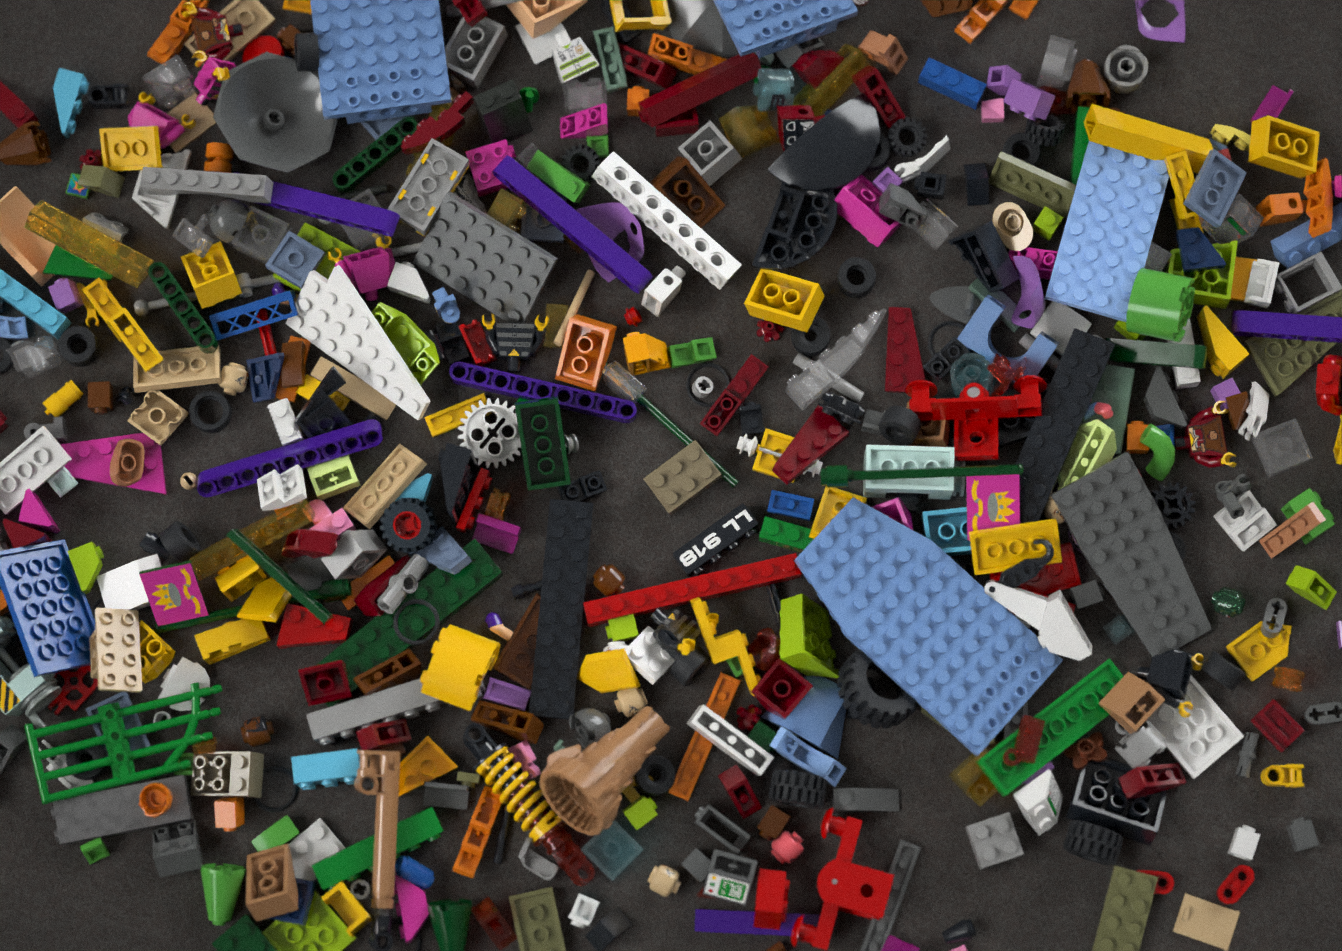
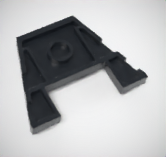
M334 366L330 368L295 418L296 424L309 438L354 424L330 397L331 394L346 384V380ZM374 412L361 421L374 419L380 422L382 431L386 429ZM352 437V438H349V439H347V440L352 441V440H355L356 438H353V437ZM334 444L327 445V447L335 446Z

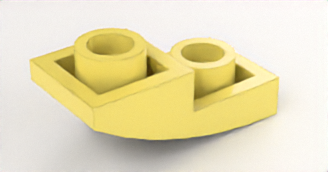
M1214 125L1210 133L1215 141L1224 143L1227 146L1233 140L1237 148L1249 152L1250 135L1233 127Z

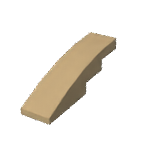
M322 356L319 358L310 373L312 377L322 381L330 368L334 366L346 380V384L337 390L339 393L372 413L374 412L384 420L389 418L396 406L395 403L350 372Z

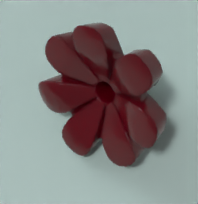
M92 149L86 150L87 155H81L79 161L82 162L80 165L81 171L83 165H103L102 151L96 150L93 153Z
M759 320L757 322V326L760 329L757 330L756 334L758 337L764 336L765 342H770L771 338L778 341L780 339L778 332H784V327L767 320Z
M753 704L748 709L739 707L736 711L739 715L737 718L739 729L744 730L747 728L749 731L754 728L753 722L757 723L760 717L757 715L761 714L762 710Z

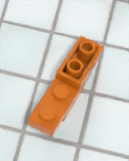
M182 0L170 16L169 24L148 51V57L167 66L173 56L179 54L184 43L194 30L191 17L194 16L183 17L182 13L189 10L186 7H182V5L186 2H192L195 7L206 8L210 0Z
M655 33L652 35L648 54L653 58L692 75H696L727 60L693 49V45Z

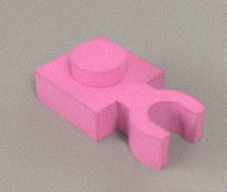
M527 740L508 748L509 753L514 754L513 763L520 762L522 764V773L524 771L529 773L525 781L541 774L540 769L532 762L536 760V757Z

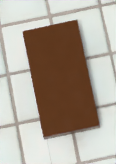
M537 593L492 668L529 690L532 688L541 597Z

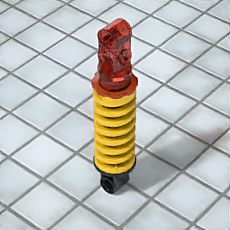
M470 724L466 728L462 740L478 760L473 767L474 771H477L478 774L485 778L487 785L494 784L492 792L494 794H501L499 798L501 803H509L507 811L510 813L516 812L514 820L516 822L524 821L521 828L523 831L531 830L529 837L532 838L533 846L543 845L547 850V855H552L555 858L557 864L567 873L575 885L580 887L586 886L594 877L595 870L580 848L571 840L573 838L571 833L568 834L564 829L566 822L558 815L555 816L557 813L553 809L549 810L547 808L549 804L546 799L544 801L540 799L543 795L541 789L536 792L532 789L536 786V782L532 780L528 783L525 780L529 776L527 771L520 775L515 773L521 768L522 764L520 762H516L512 766L508 764L514 758V754L509 753L507 743L505 742L497 746L480 724ZM469 732H475V733H477L478 736H479V739H477V740L471 739V738L469 737V734H468V733H469ZM578 870L586 871L588 878H581L578 875Z

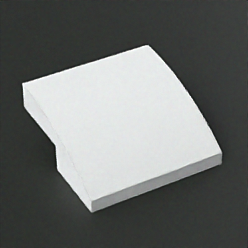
M521 23L515 26L534 64L553 56L552 50L560 47L554 35L565 30L562 23H560L551 31L532 39Z
M1051 301L1030 334L1037 338L1039 333L1043 331L1060 343L1055 351L1063 356L1074 328L1087 332L1092 323L1067 305Z
M298 464L281 474L274 469L257 479L260 506L263 511L287 507L307 498L303 469Z
M1250 490L1243 492L1237 497L1244 508L1243 516L1233 519L1225 507L1213 516L1243 552L1277 525L1267 510L1260 506Z

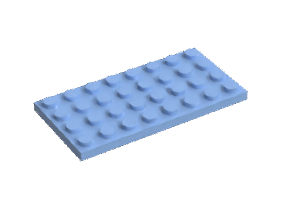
M1088 141L1045 299L1126 322L1132 287L1137 273L1141 268L1145 267L1169 179L1164 160H1151L1143 156Z

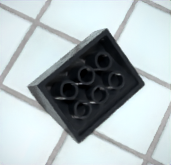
M447 442L445 448H441L438 460H440L447 511L454 526H457L467 502L478 464L471 449Z
M1108 758L1101 762L1091 760L1085 768L1080 769L1066 818L1091 823L1116 832L1122 837L1151 846L1159 829L1168 789L1144 797L1127 799L1119 778L1133 770V768Z

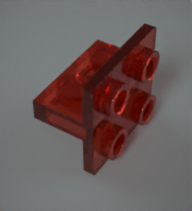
M996 353L990 359L987 369L999 380L992 388L991 397H995L997 394L999 396L1004 394L1009 388L1010 381L1014 380L1016 382L1025 373V364L1027 362L1025 357L1013 368L1010 367V361L1003 355L1000 357Z

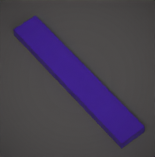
M696 909L695 932L791 936L793 925L799 916L804 915L802 923L817 927L820 915L786 913L785 923L781 922L780 930L753 927L755 912Z

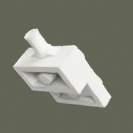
M648 625L625 651L632 667L653 685L672 667L675 660L666 650L661 648L659 642L653 637L654 630Z

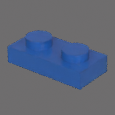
M772 490L767 512L810 521L814 499Z

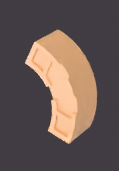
M15 186L0 199V244L42 287L54 276V274H43V270L61 233L23 192Z

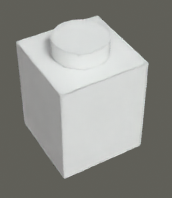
M1243 825L1242 828H1236L1228 854L1247 861L1252 860L1260 834L1255 833L1256 829Z

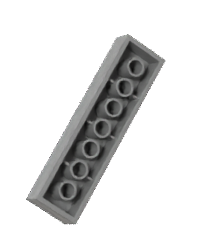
M420 679L312 712L306 714L314 741L326 746L335 743V738L343 737L344 739L355 737L357 731L372 724L394 721L402 717L412 719L420 716L419 712L426 710L428 713L440 710V705H453L421 693L423 683H420ZM483 680L477 698L483 696L482 692L486 691Z

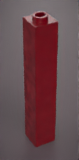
M753 52L741 57L738 54L638 102L640 109L638 115L641 121L654 127L762 75L763 71L758 55Z

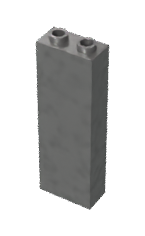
M184 775L84 794L53 802L54 806H51V815L53 820L56 819L57 828H54L55 839L61 845L194 820L187 777ZM151 783L164 784L172 794L173 802L171 808L166 814L159 817L144 815V811L139 806L141 791Z

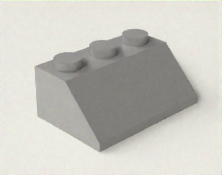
M462 17L445 47L448 72L457 79L478 89L508 36L505 26L485 17L471 27L467 24L465 18Z

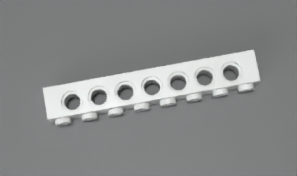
M614 151L598 166L592 175L599 185L603 186L615 199L619 200L632 214L636 215L648 228L653 230L678 255L688 261L695 270L699 271L719 290L741 267V263Z

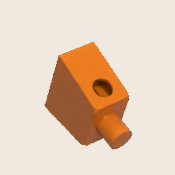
M1297 192L1268 195L1256 206L1260 227L1296 220L1303 212H1306L1308 199L1301 200L1300 194Z

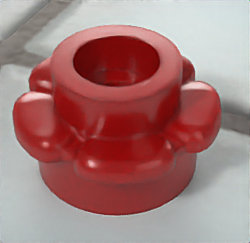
M635 307L626 308L624 317L630 326L634 325L637 327L638 323L643 321L641 315Z

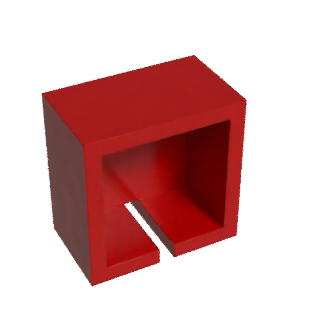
M759 869L753 927L780 930L781 922L785 923L790 880H785V871Z

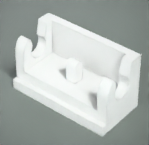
M1264 259L1253 261L1244 303L1267 308L1270 305L1279 262Z

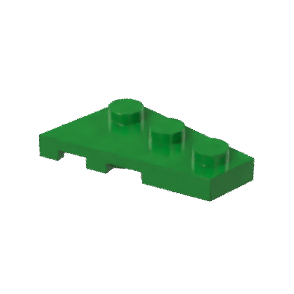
M60 234L43 270V274L83 277L95 280L100 277L101 280L111 281L120 260Z

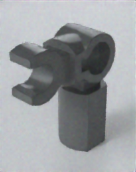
M1238 475L1233 481L1218 482L1215 485L1217 499L1222 501L1233 519L1243 516L1244 508L1235 495H1237V492H1247L1251 489L1250 482H1246V475Z

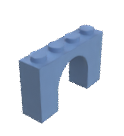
M988 294L957 340L962 342L968 350L972 349L978 353L977 357L983 359L985 363L991 362L996 366L995 369L1005 376L1008 374L1013 377L1014 383L1022 376H1037L1060 343L1041 331L1028 351L1019 357H1006L997 352L991 341V330L1006 306Z

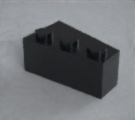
M992 220L966 230L948 240L951 246L955 245L962 253L960 256L964 262L967 260L974 268L973 273L989 293L1005 288L1019 279Z

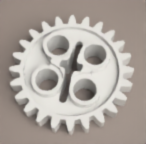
M488 398L486 405H484L480 400L478 408L473 404L471 405L472 413L469 411L464 412L468 417L467 419H460L464 426L458 427V430L463 431V434L457 436V438L464 439V442L459 446H466L473 451L475 458L478 459V466L484 461L486 468H489L490 463H493L494 467L498 468V462L501 461L502 465L506 466L507 458L513 462V454L520 456V452L517 450L521 448L516 413H513L515 406L513 405L508 409L507 401L499 405V399L497 398L495 403L492 404L490 398ZM492 412L496 415L497 420L494 424H489L485 421L486 413ZM501 418H505V422L496 431L498 437H492L485 447L481 449L480 445L489 435L488 428L490 430L494 429ZM504 426L512 427V437L507 438L503 436L502 428ZM474 429H479L483 432L482 440H473L471 433ZM494 442L500 446L498 454L495 455L489 452L488 446L490 443Z

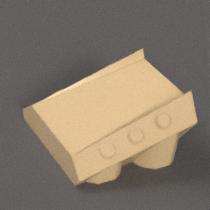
M159 390L149 391L144 396V402L132 412L131 417L127 421L162 446L188 416L189 412Z

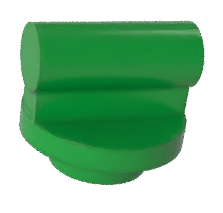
M526 87L521 89L519 94L526 112L530 113L532 112L533 103L539 100V92L535 88Z

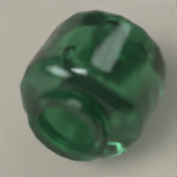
M1225 586L1219 592L1215 591L1211 600L1216 613L1230 618H1234L1237 614L1241 615L1246 602L1242 592Z

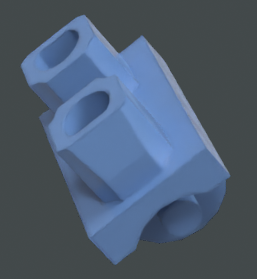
M444 287L432 293L436 302L434 307L439 318L442 317L448 324L456 323L460 318V311L454 295L448 296Z

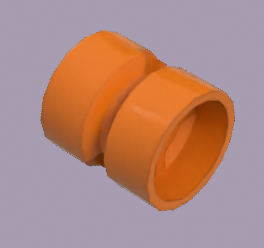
M208 143L205 154L208 160L204 163V171L232 173V164L230 163L234 155L232 147L225 143Z

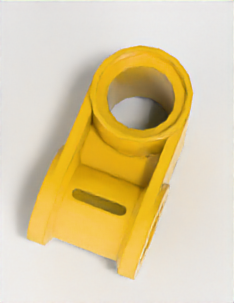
M1304 765L1269 766L1261 772V781L1270 787H1305V783H1302V769ZM1269 770L1276 773L1277 779L1275 782L1268 778Z

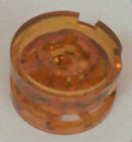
M494 488V494L491 493L485 515L503 521L507 505L510 503L511 493H502L500 489Z
M1286 667L1274 668L1275 679H1273L1271 684L1273 687L1284 688L1294 692L1302 691L1303 687L1300 684L1305 678L1304 672Z

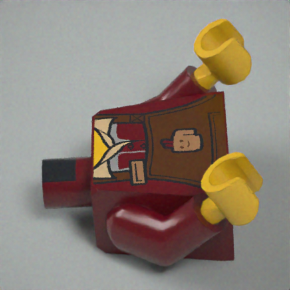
M186 2L182 5V7H186L189 10L182 13L183 17L194 16L191 17L198 51L193 54L192 58L199 59L195 63L196 67H200L203 62L205 63L208 57L223 60L234 49L232 38L244 35L241 23L229 25L226 15L207 8L195 7L192 2Z
M1217 401L1214 406L1200 411L1191 418L1184 429L1185 436L1175 437V449L1188 448L1189 458L1194 459L1196 463L1207 468L1222 467L1225 464L1235 467L1237 464L1234 462L1229 463V459L1237 455L1230 452L1227 453L1221 415H1218V413H1228L1229 409H1224L1223 411L1220 409V405L1226 403V401Z

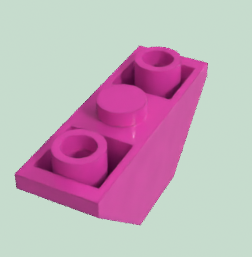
M603 103L560 118L561 139L587 138L588 136L608 134L607 104Z
M1027 247L1021 251L1010 249L1008 255L1016 270L1013 256H1025L1034 262L1040 278L1050 279L1058 251Z
M395 875L394 895L398 894L399 903L395 904L397 917L402 916L403 925H399L401 939L406 938V943L408 944L413 941L429 918L426 895L424 891L411 882Z

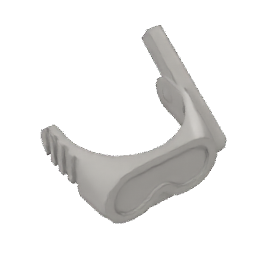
M527 837L518 855L519 859H521L526 869L544 880H551L560 867L531 850L529 846L532 838Z

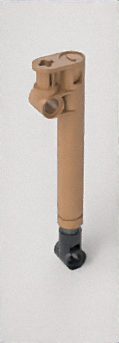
M357 750V754H360V764L357 769L354 787L359 793L376 795L372 878L373 898L371 899V907L375 908V915H372L371 934L368 942L370 947L376 951H388L393 945L391 937L392 916L389 915V909L393 908L401 752ZM369 778L371 785L367 790H364L362 781ZM383 935L385 943L378 947L376 940L379 936Z

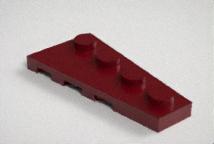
M889 307L885 392L906 393L905 388L910 382L925 380L911 308Z
M819 405L773 466L772 471L786 485L795 480L849 435V431L833 416L822 412L823 407Z

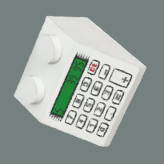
M1047 770L1013 794L1024 818L1038 835L1048 831L1057 823L1063 795L1052 772Z

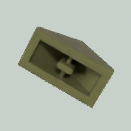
M83 165L77 186L119 198L124 177L107 167Z

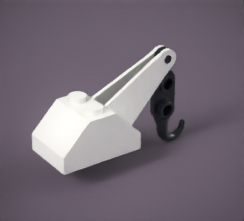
M1045 539L1035 540L1033 542L1035 545L1043 544L1046 547V554L1039 558L1025 559L1004 570L998 581L990 580L986 583L984 591L989 597L1039 630L1037 638L1043 648L1047 647L1051 653L1080 661L1092 655V644L1061 590L1045 597L1017 588V586L1034 578L1054 556V548L1049 541Z

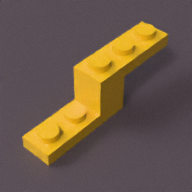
M1186 150L1163 157L1176 197L1169 200L1178 230L1199 227L1203 233L1198 214L1183 204L1195 181Z
M100 277L82 289V292L120 343L123 341L146 373L164 361L163 357L127 309L121 307Z
M699 597L691 599L690 602L711 662L716 664L737 656L750 694L754 696L751 691L761 679L759 674L755 675L752 668L756 665L752 654L747 653L745 646H748V641L745 634H741L736 629L714 637L713 635L717 633L713 622L708 621L706 614L709 613L706 601L702 602Z

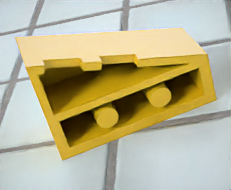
M252 619L229 621L220 627L194 635L203 660L209 665L271 640L264 621Z

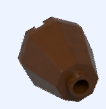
M1089 59L1079 61L1075 64L1065 98V107L1068 109L1072 107L1074 113H1076L1078 106L1090 107L1091 104L1108 108L1110 90L1098 65Z
M31 121L23 124L0 143V162H3L4 165H44L51 162V158H47L52 153L49 140L44 129L39 130L37 128L41 126L39 122Z

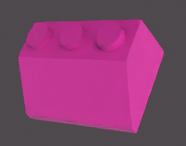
M860 175L853 182L843 187L834 199L837 202V214L846 219L855 230L862 233L871 244L879 247L902 224L879 213V199L882 192L863 175Z

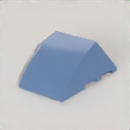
M805 675L803 678L811 683L813 687L786 719L768 711L761 718L779 728L787 729L792 734L838 759L846 709L842 705L844 700L843 698L840 699L838 694L841 688L825 677Z

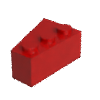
M287 603L276 646L279 649L344 643L350 637L353 620L349 617L332 614V619L328 623L323 624L307 608Z

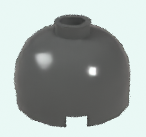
M231 199L220 202L218 206L214 204L208 213V216L211 217L209 225L212 233L225 243L231 242L235 238L232 235L233 232L236 230L239 232L247 218L248 210L246 209L248 206Z
M584 708L569 718L571 730H577L581 736L577 740L583 748H586L593 742L597 743L604 735L611 731V720L608 715L594 708Z

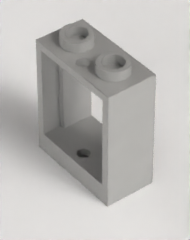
M1319 252L1277 274L1274 290L1277 294H1281L1285 300L1283 302L1285 309L1289 313L1297 314L1341 291L1342 286L1322 252ZM1313 265L1327 292L1298 307L1283 280Z

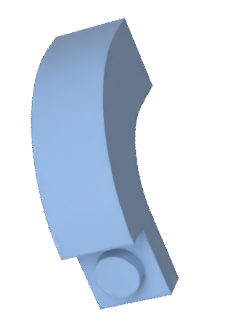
M780 727L770 744L782 757L810 774L823 777L827 780L828 784L836 787L846 770L838 761L807 745L783 727Z

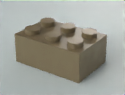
M694 440L643 479L667 512L673 515L723 476L699 443Z

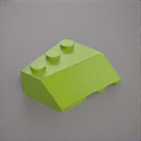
M1238 240L1230 241V243L1212 244L1225 261V268L1184 273L1178 248L1171 249L1166 273L1194 278V283H1191V287L1195 288L1193 304L1226 309L1231 299Z
M803 593L781 600L780 659L806 676L840 677L839 670L834 669L833 664L836 654L829 642L832 633L827 610Z

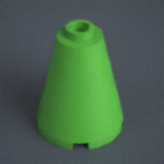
M216 863L201 865V875L208 920L213 921V925H226V922L231 921L245 876V868L235 864L223 863V866H215Z

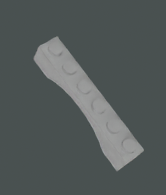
M143 167L140 188L148 195L208 194L248 202L271 203L273 182L266 175Z

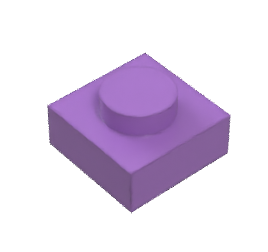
M887 167L872 184L883 193L890 183L900 186L903 181Z

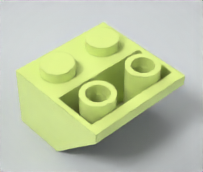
M349 455L307 467L314 490L320 500L360 486Z

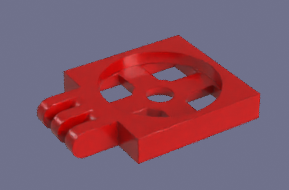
M91 666L80 667L76 672L66 670L55 673V678L59 673L65 679V685L61 688V693L47 707L49 710H52L58 705L59 707L54 712L56 716H59L67 705L76 712L98 688L97 678H93V685L90 688L83 683L82 678L89 671L91 672ZM72 677L78 678V683L76 685L70 684V679ZM76 689L83 695L79 700H69L66 698L72 690Z

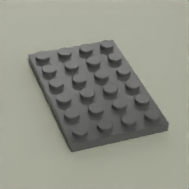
M449 191L446 193L413 264L506 322L525 323L558 258Z

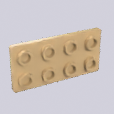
M97 607L95 609V630L89 637L91 678L98 679L99 690L140 693L142 691L138 611Z

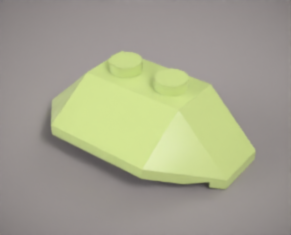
M1099 419L1080 426L1058 477V490L1112 460L1117 450L1113 429Z

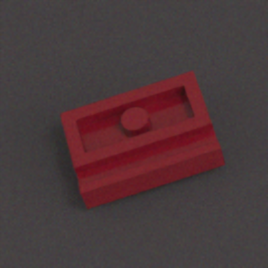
M1272 699L1250 720L1280 753L1305 731L1275 699Z

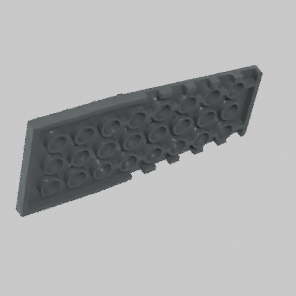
M1128 452L1119 455L1051 494L1083 555L1095 573L1104 583L1103 585L1112 595L1116 605L1122 610L1128 619V623L1135 630L1140 641L1152 657L1154 655H1161L1173 648L1178 649L1211 630V625L1161 512Z

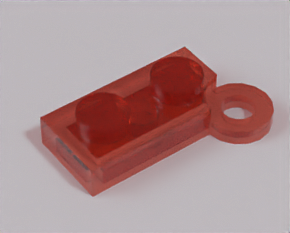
M1025 714L1022 716L1015 746L1006 750L1003 754V760L1007 765L1016 766L1020 761L1030 764L1035 763L1045 724L1044 720ZM1010 753L1016 756L1015 761L1009 759L1008 755Z

